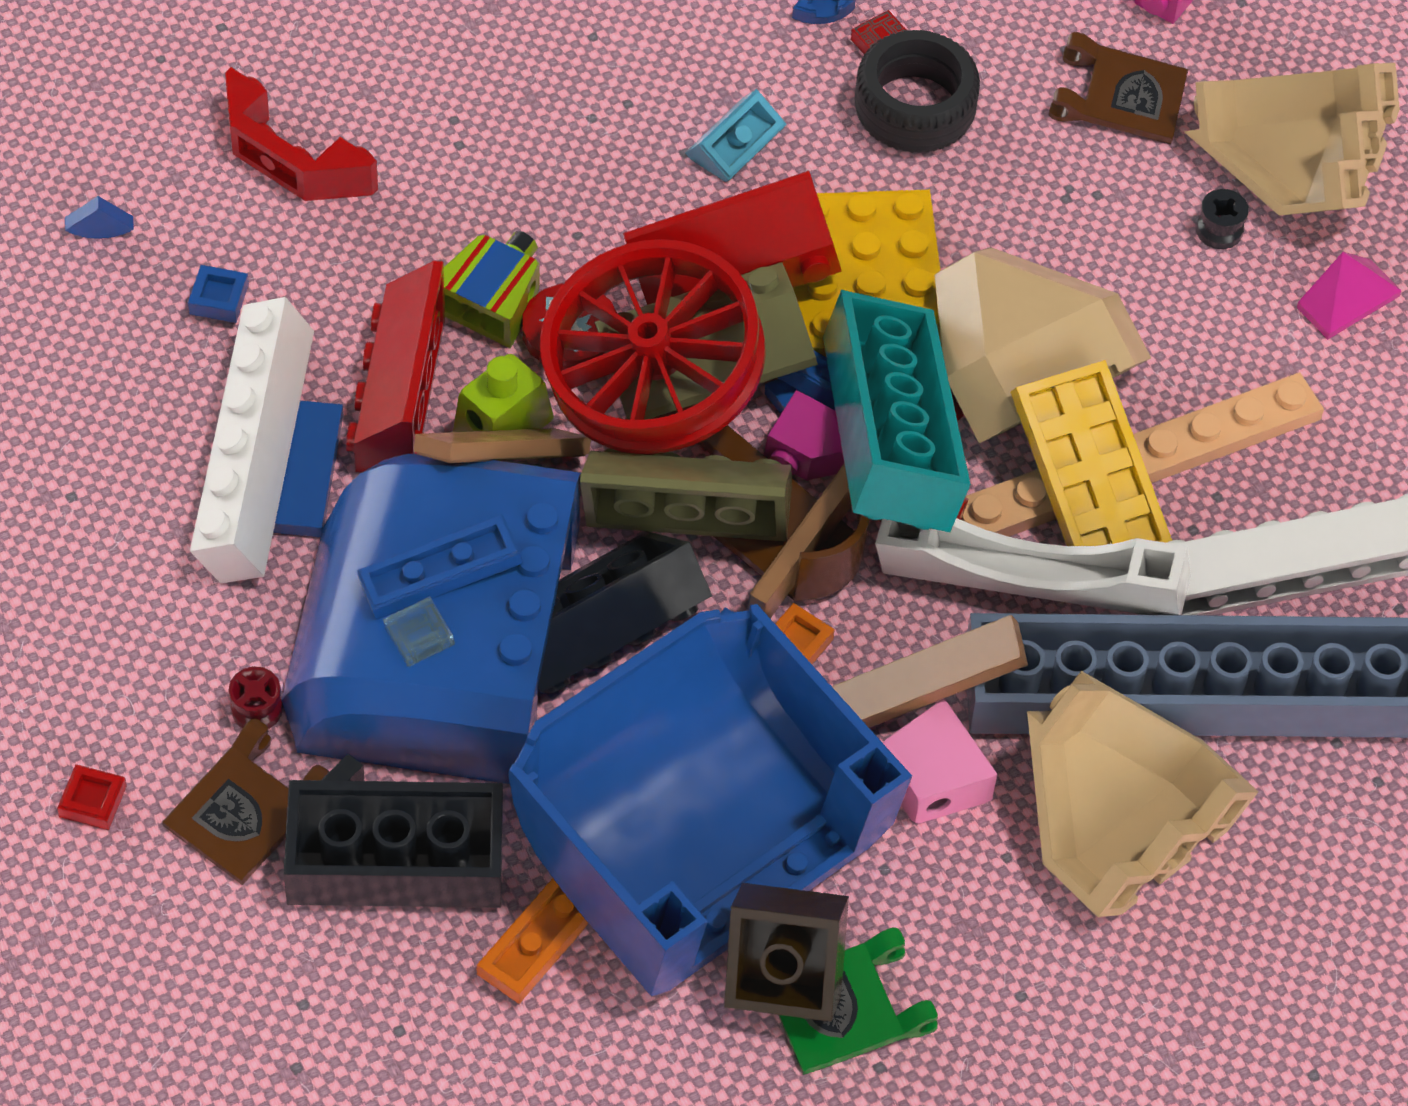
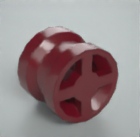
M256 666L244 668L234 675L230 681L228 692L231 701V713L236 724L243 728L248 721L256 718L267 725L269 729L276 725L283 711L281 686L278 677L272 671ZM251 701H261L263 703L262 705H248Z

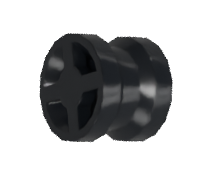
M1217 189L1206 194L1201 203L1200 216L1196 226V233L1199 239L1205 245L1214 249L1223 250L1237 245L1243 237L1244 223L1248 217L1249 206L1246 200L1239 193L1229 189Z

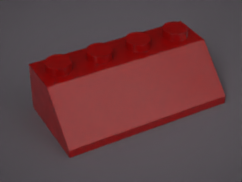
M810 171L623 233L626 244L644 240L669 239L699 245L720 255L741 275L752 272L760 267H768L782 262L793 288L809 282H818L830 275L842 272ZM662 275L638 278L647 305L656 303ZM675 275L671 297L690 292L701 279Z
M434 260L386 284L383 303H374L371 317V332H376L375 342H366L363 371H368L366 382H358L355 411H360L358 423H349L346 440V451L354 452L355 472L362 473L385 459L406 454H417V452H414L415 434L424 433L445 324L443 261Z

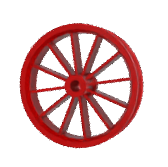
M654 239L625 244L604 252L588 261L565 281L546 311L540 335V354L542 365L555 400L564 416L579 432L594 442L610 449L635 454H657L695 445L722 430L741 413L752 398L761 380L766 357V342L752 292L741 274L727 260L711 250L696 244L669 239ZM662 275L654 312L643 314L630 281L647 276ZM675 275L701 279L666 317ZM624 284L637 317L632 322H629L596 299L611 289ZM717 289L724 292L734 302L690 320ZM585 310L620 334L571 330V328ZM744 321V342L700 339ZM564 349L608 352L563 370ZM686 358L737 362V364L723 383ZM679 371L712 394L698 404L683 411L669 376ZM616 372L587 404L581 401L571 390ZM639 376L630 420L604 414ZM664 379L677 413L661 418L644 420L652 380Z

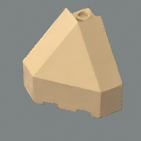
M1373 63L1357 65L1356 68L1240 80L1195 82L1194 110L1199 119L1200 129L1184 132L1279 216L1366 206L1370 191L1365 186L1368 174L1378 172L1387 147V142L1382 137L1386 124H1394L1400 110L1396 63Z
M992 247L973 252L934 274L942 352L949 385L979 443L994 438L1021 424L1010 393L1018 386L1106 360L1111 376L1114 379L1151 359L1119 294Z
M1080 671L1071 685L1063 688L1053 698L1050 704L1051 711H1027L1043 865L1097 917L1116 916L1125 913L1137 903L1138 896L1136 893L1141 886L1152 879L1162 884L1191 861L1192 855L1190 853L1199 841L1207 837L1214 843L1230 830L1259 792L1203 740L1083 671Z

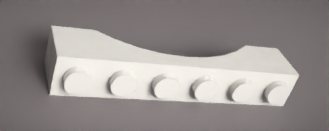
M956 518L951 532L935 529L922 530L911 524L882 519L875 543L883 574L1142 615H1182L1191 577L1188 548L1185 545L1139 538L1098 546L1043 544L988 531Z

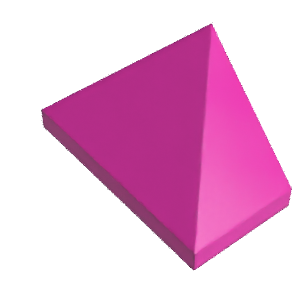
M1342 252L1298 301L1297 309L1328 340L1397 299L1402 291L1371 259Z

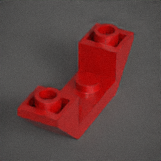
M232 67L225 72L233 155L304 201L372 196L378 190L377 160L374 159L368 150L361 146H354L342 137H339L316 160L313 159L307 150L300 146L291 145L277 136L274 130L266 124L270 120L267 89H265L260 81L251 76L246 77Z

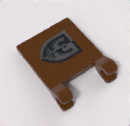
M1080 32L1070 33L1067 46L1063 52V61L1072 66L1094 65L1086 100L1071 89L1057 88L1054 92L1053 102L1050 105L1049 116L1061 122L1082 120L1171 145L1188 69L1101 46Z
M256 718L247 722L232 747L162 821L166 829L241 885L250 878L286 838L289 788L252 762L253 759L268 749L272 741L268 734L269 728L267 725ZM319 764L314 765L303 780H322L330 771Z

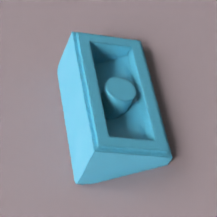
M755 89L738 101L685 154L692 161L724 182H727L787 124L763 95Z

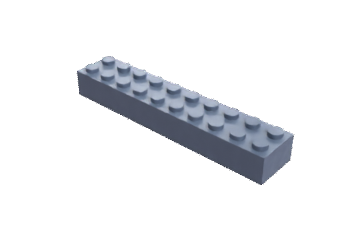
M970 613L967 632L1012 615L1019 623L1028 665L967 689L969 734H1029L1027 711H1051L1050 704L1053 698L1063 688L1071 685L1080 671H1083L1194 736L1408 738V618Z

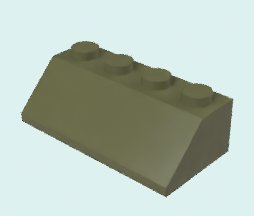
M783 263L760 267L752 272L741 275L752 292L765 336L766 357L759 383L818 365L794 289ZM717 289L690 320L734 302L724 292ZM689 292L670 297L666 317ZM655 303L640 307L642 313H653ZM635 309L617 313L629 322H632L637 317ZM601 320L595 322L598 332L620 334ZM744 321L700 339L744 342ZM686 358L723 383L737 364V362ZM679 371L669 376L682 408L697 404L712 394ZM639 376L619 397L626 418L629 420ZM664 379L652 380L644 420L676 410Z
M609 448L604 451H590L582 469L580 486L587 527L787 542L792 494L791 465H782L772 459L741 462L731 461L729 458L719 455H710L700 459L681 457L673 452L645 455L621 452Z

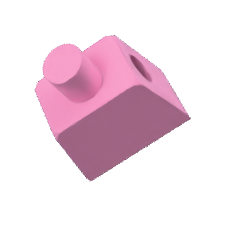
M945 699L937 702L883 742L912 775L901 806L913 822L919 824L985 804L993 799L997 773Z

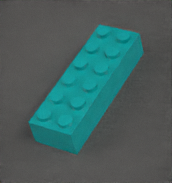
M841 290L823 335L853 513L862 514L873 520L886 519L911 524L922 530L935 529L951 532L971 483L934 310Z

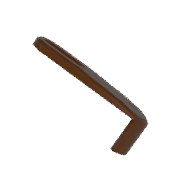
M691 405V406H688V407H684V408H682V409H683V411H684V410H686V409H688V408H690V407H692V406H694V405ZM675 410V411H672V412H669V413H666V414H663V415H659V416H656V417H653V418H650V419H656V418H661V417L669 416V415H672V414H676L677 411ZM728 425L716 434L698 443L711 455L724 456L731 461L754 462L759 459H768ZM793 479L787 541L817 501L815 497ZM859 514L858 525L855 531L841 520L820 551L800 552L795 585L787 596L794 601L813 600L831 595L845 587L860 568L870 518ZM713 536L761 576H763L787 543L784 541Z

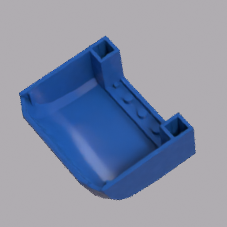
M406 454L385 459L360 473L343 490L323 527L282 696L283 709L293 734L297 753L343 759L349 754L357 761L363 763L510 784L509 770L517 760L532 726L537 721V689L561 569H572L580 527L581 473L497 460L448 463L417 454ZM501 514L504 515L521 553L523 564L383 618L375 619L356 570ZM431 609L434 610L443 625L442 628L446 630L453 642L444 648L437 639L439 635L436 631L438 630H435L425 613ZM429 612L428 614L436 628L440 627L433 612ZM424 614L429 623L405 634L403 630L417 624L414 618ZM421 616V617L417 618V620H418V622H419V625H417V626H415V627H413V628H411V629H409V630H412V629H414V628H416V627H418V626H420V625L426 623L424 617ZM413 619L414 624H412V625L409 626V624L407 623V621H409L410 623H412L410 620ZM406 623L408 627L402 629L400 625ZM431 625L436 637L410 649L404 637ZM396 626L400 628L403 634L402 639L415 659V662L409 665L398 649L400 645L396 646L388 630ZM428 627L408 637L407 640L411 646H414L434 636V634ZM398 629L392 630L391 633L396 642H402L399 638L401 634ZM443 630L440 631V640L443 645L450 643ZM436 639L437 644L424 649L427 656L417 660L412 650ZM430 643V644H428V645H426V646H424V647H422V648H420V649L414 651V652L416 653L417 657L419 658V657H421V656L424 655L421 649H423V648H425V647H427V646H429V645H431V644H433V643ZM439 644L441 649L435 651L434 646ZM405 646L400 647L407 661H413ZM432 648L434 652L428 655L426 650Z
M758 604L750 605L747 611L720 614L718 609L698 613L535 721L526 738L525 745L515 763L512 764L508 774L513 804L521 828L536 856L581 915L651 997L670 991L728 949L731 905L742 883L805 891L812 890L868 850L894 824L912 779L909 771Z

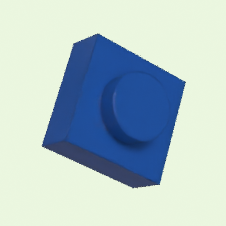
M200 265L188 301L189 315L237 323L249 286L248 273Z

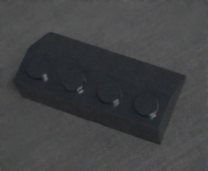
M645 531L559 579L537 691L547 694L561 690L571 683L570 677L585 668L594 669L607 664L614 658L613 652L627 644L636 645L645 642L657 633L655 628L669 620L678 621L685 619L697 612L699 609L697 604L712 597V594L690 542Z
M289 780L284 858V883L287 905L501 908L503 783Z

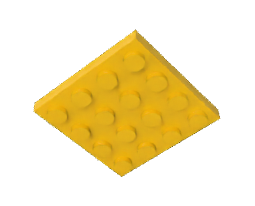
M930 189L817 193L842 272L830 275L818 282H809L793 288L813 350L826 357L823 335L841 290L934 310L941 342L934 276L941 269Z

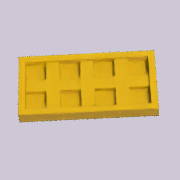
M1106 360L1021 385L1010 392L1066 546L1107 545L1135 538L1165 543L1173 541Z

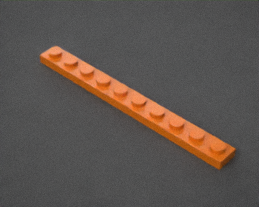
M795 603L775 623L811 664L817 660L834 640V628ZM552 878L477 964V975L520 1004L589 923Z

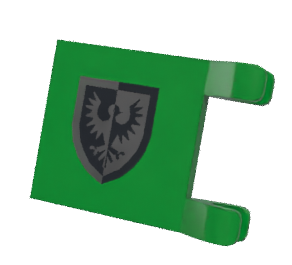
M898 928L886 929L865 943L845 950L841 998L832 1022L778 1015L803 1075L824 1069L902 1039L916 1038L934 1033L938 1029V1013L934 1004L929 1000L918 1002L896 1016L874 965L889 964L904 958L905 939Z

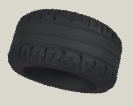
M905 30L879 39L864 54L857 71L855 108L862 126L877 141H881L882 144H886L890 148L893 147L904 152L927 153L950 146L965 135L976 114L980 89V78L976 63L973 61L972 56L969 55V52L963 46H959V43L954 42L953 39L947 38L945 35L932 31ZM920 77L940 84L951 94V97L934 105H910L890 96L883 89V86L899 78Z

